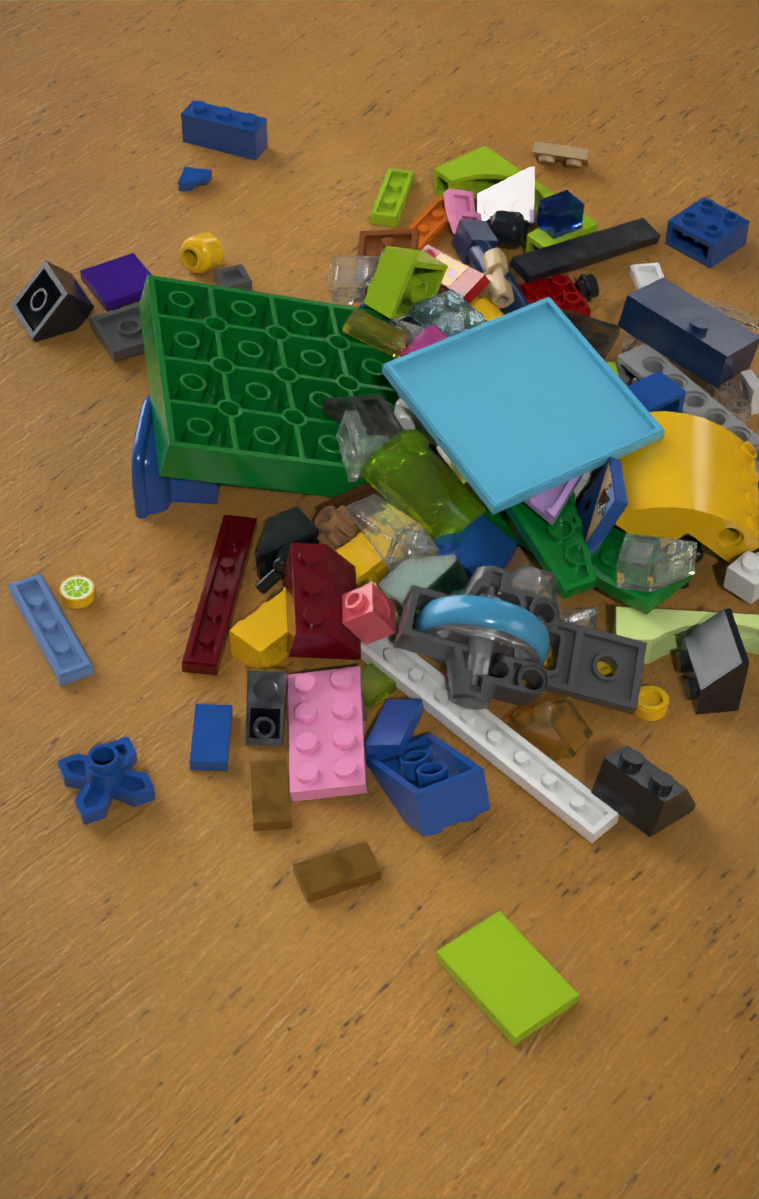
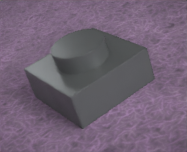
M242 264L214 271V281L218 286L252 291V280Z

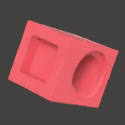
M371 582L342 595V624L365 645H368L396 633V604Z

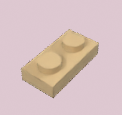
M534 142L533 154L535 158H539L538 161L541 163L554 164L555 161L565 162V166L571 168H581L582 165H589V149Z

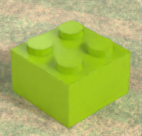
M386 246L379 258V265L373 280L368 286L367 295L363 303L389 319L398 320L431 308L448 265L422 250Z

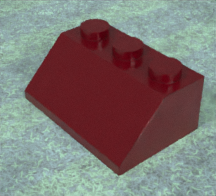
M291 542L285 563L289 657L361 660L360 639L342 624V595L357 589L355 566L327 544Z

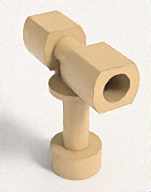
M499 248L490 249L483 255L486 270L483 274L489 279L490 283L480 294L486 292L498 308H504L514 302L512 285L504 277L509 272L506 255ZM449 293V303H447V306L453 314H457L466 302Z

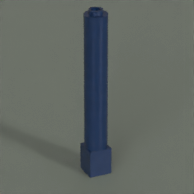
M460 219L452 241V245L464 264H471L475 270L481 273L486 272L483 255L488 250L496 248L498 239L486 220ZM509 271L504 277L512 285L514 302L507 307L499 308L504 315L530 305Z

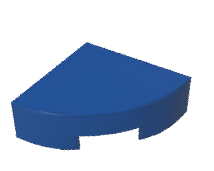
M184 167L178 182L179 191H192L194 186L202 183L204 186L207 185L212 179V170Z

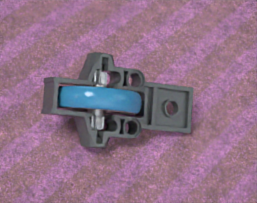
M495 566L478 567L462 595H448L411 585L403 598L402 605L404 607L401 622L393 647L428 656L435 662L446 666L450 700L457 706L471 710H482L489 707L492 699L527 707L533 705L545 691L630 714L637 710L647 643L561 620L560 607L553 599L514 588L513 577L505 569ZM417 608V609H420V612H419V614H418V616H417V618H416L415 628H414V630H413V629H412V624H413L415 609ZM534 614H538V615L542 616V617L545 619L546 623H543V622H542L536 615H534ZM551 646L552 654L549 670H547L542 665L548 656ZM597 662L608 663L613 670V676L606 677L600 674L597 669ZM522 680L530 681L535 690L526 688Z

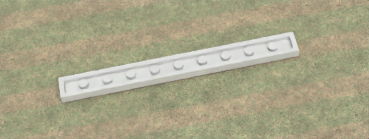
M393 635L368 645L361 641V659L409 698L422 699L424 710L590 843L595 842L618 823L619 814L593 795L591 790L489 710H471L454 704L450 700L448 678L416 653L393 647L396 639Z

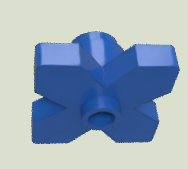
M123 737L107 744L96 745L88 752L87 756L77 753L58 760L59 773L65 786L81 789L74 800L76 810L83 824H89L106 818L113 799L133 807L155 800L154 786L148 774L131 770L137 762V755L129 737Z

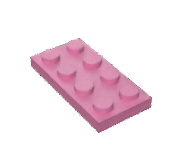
M360 666L288 675L289 781L292 802L368 793L363 688Z

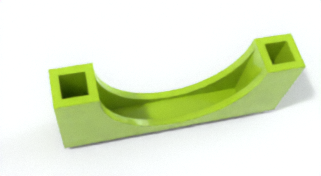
M482 146L434 168L433 192L443 197V193L447 189L473 192L474 198H477L478 193L521 172V170L487 146ZM535 180L534 213L543 223L533 232L527 234L525 253L597 232V222ZM561 201L560 207L544 217V213L554 207H545V202Z

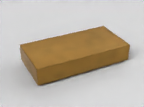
M287 760L249 762L253 831L292 829Z
M367 841L293 864V873L307 903L381 879V869Z

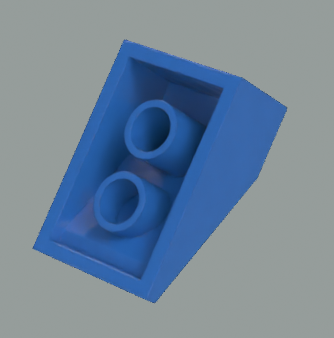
M430 732L410 739L403 756L366 755V765L406 824L422 836L438 834L448 826L458 822L471 821L477 815L490 810L484 768Z

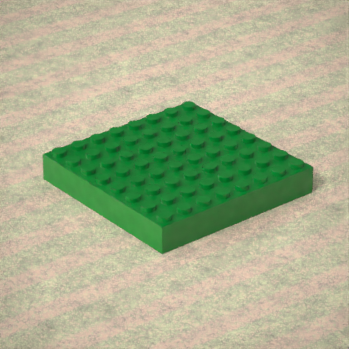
M147 275L139 303L160 476L334 498L379 477L391 504L399 505L407 496L413 495L422 487L426 490L428 489L432 477L422 440L390 427L395 405L400 397L397 396V391L383 375L382 365L399 358L400 355L392 324L388 317L372 309Z

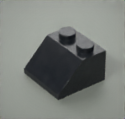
M45 260L10 307L30 338L38 342L77 330L81 323L89 316L94 305L71 273Z
M727 608L721 610L683 636L681 651L676 652V668L678 673H683L685 697L687 700L692 701L695 714L739 710L750 662L732 610Z
M628 745L604 758L591 791L593 795L649 837L689 814L696 806L689 791Z

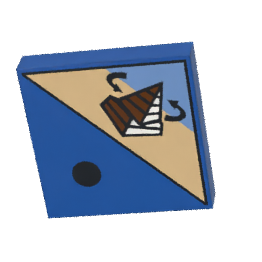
M609 457L577 506L578 516L581 517L583 525L582 534L584 542L588 545L589 552L593 554L597 551L628 505L621 460Z

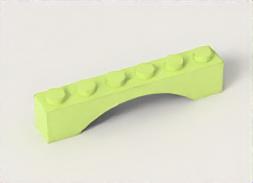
M616 607L612 634L647 643L644 664H649L662 656L680 651L683 636L718 612L653 609L646 615L633 607ZM733 613L745 651L759 655V615Z

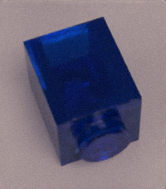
M568 190L540 199L536 216L537 225L553 239L582 229L584 203Z

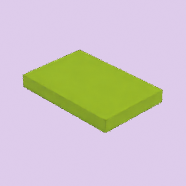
M501 911L496 912L436 951V960L513 1046L578 1003L579 994Z

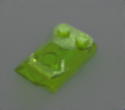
M407 429L398 433L378 448L362 466L360 475L432 542L443 534L460 533L487 511L482 500L466 487L457 475L428 448L429 442L423 433L418 430Z

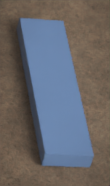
M41 573L8 584L9 594L59 686L93 675V666Z

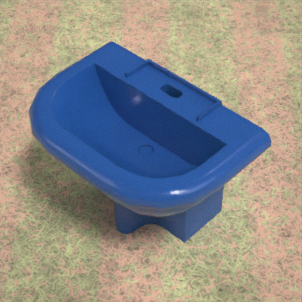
M150 395L144 398L140 409L132 448L131 476L136 517L142 519L146 518L149 514L164 512L172 502L218 504L220 483H207L160 476Z

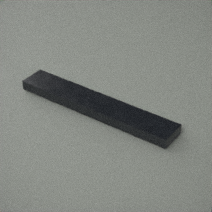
M640 218L514 256L511 259L510 266L528 284L656 244L661 235L644 218Z

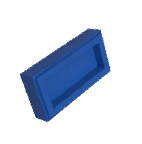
M387 699L365 743L367 755L403 756L424 712L422 699Z
M195 705L189 761L190 770L228 771L233 718L232 705Z

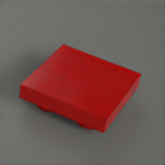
M557 274L551 278L541 279L528 284L526 282L518 284L530 304L550 297L570 321L590 317L591 308L568 274Z

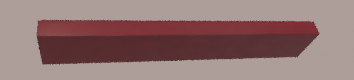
M225 514L223 516L181 663L182 672L218 676L257 530V518Z

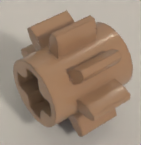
M333 505L323 508L317 514L314 521L315 527L319 530L317 539L329 547L332 544H335L337 547L344 546L353 539L356 533L355 524L357 521L352 518L354 513L344 505H340L338 509Z

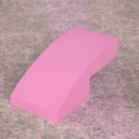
M447 189L443 193L447 218L454 235L460 219L482 220V213L475 212L473 192Z

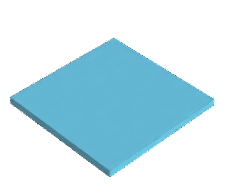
M550 297L382 365L383 375L493 515L605 465L609 457L619 459L663 439L665 433L662 426Z

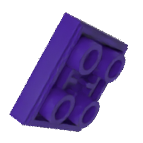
M134 253L80 271L81 280L106 311L116 310L123 305L140 300L147 275H152Z

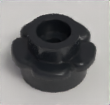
M581 274L578 281L575 282V286L587 302H591L592 298L599 296L597 280L593 274Z

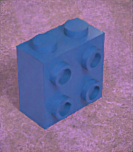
M703 197L668 220L665 244L704 266L712 268L745 245L750 221L741 217L736 212L715 203L713 200Z

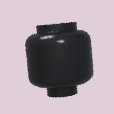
M497 210L491 219L486 220L498 239L497 248L517 249L522 243L526 242L529 222L524 219L522 213L518 211Z

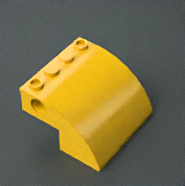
M668 411L649 412L665 430L664 437L618 459L621 460L628 505L615 524L637 540L658 551L663 550L689 533L730 564L747 550L753 552L759 548V474L756 471L755 463L757 452L753 445L748 441L744 442L723 426L702 417Z

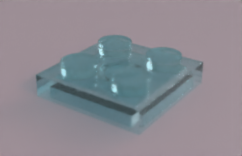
M453 289L412 304L408 313L423 328L434 324L448 338L488 322L480 312L476 311Z

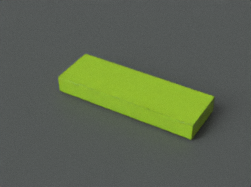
M393 168L387 169L370 213L369 224L397 228L415 181V172Z

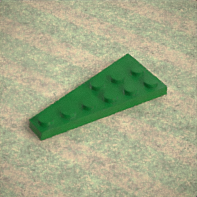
M574 491L553 526L524 502L505 509L563 599L593 589L596 582L588 545L585 544L582 534L583 525L581 517L578 516L575 506L576 498Z

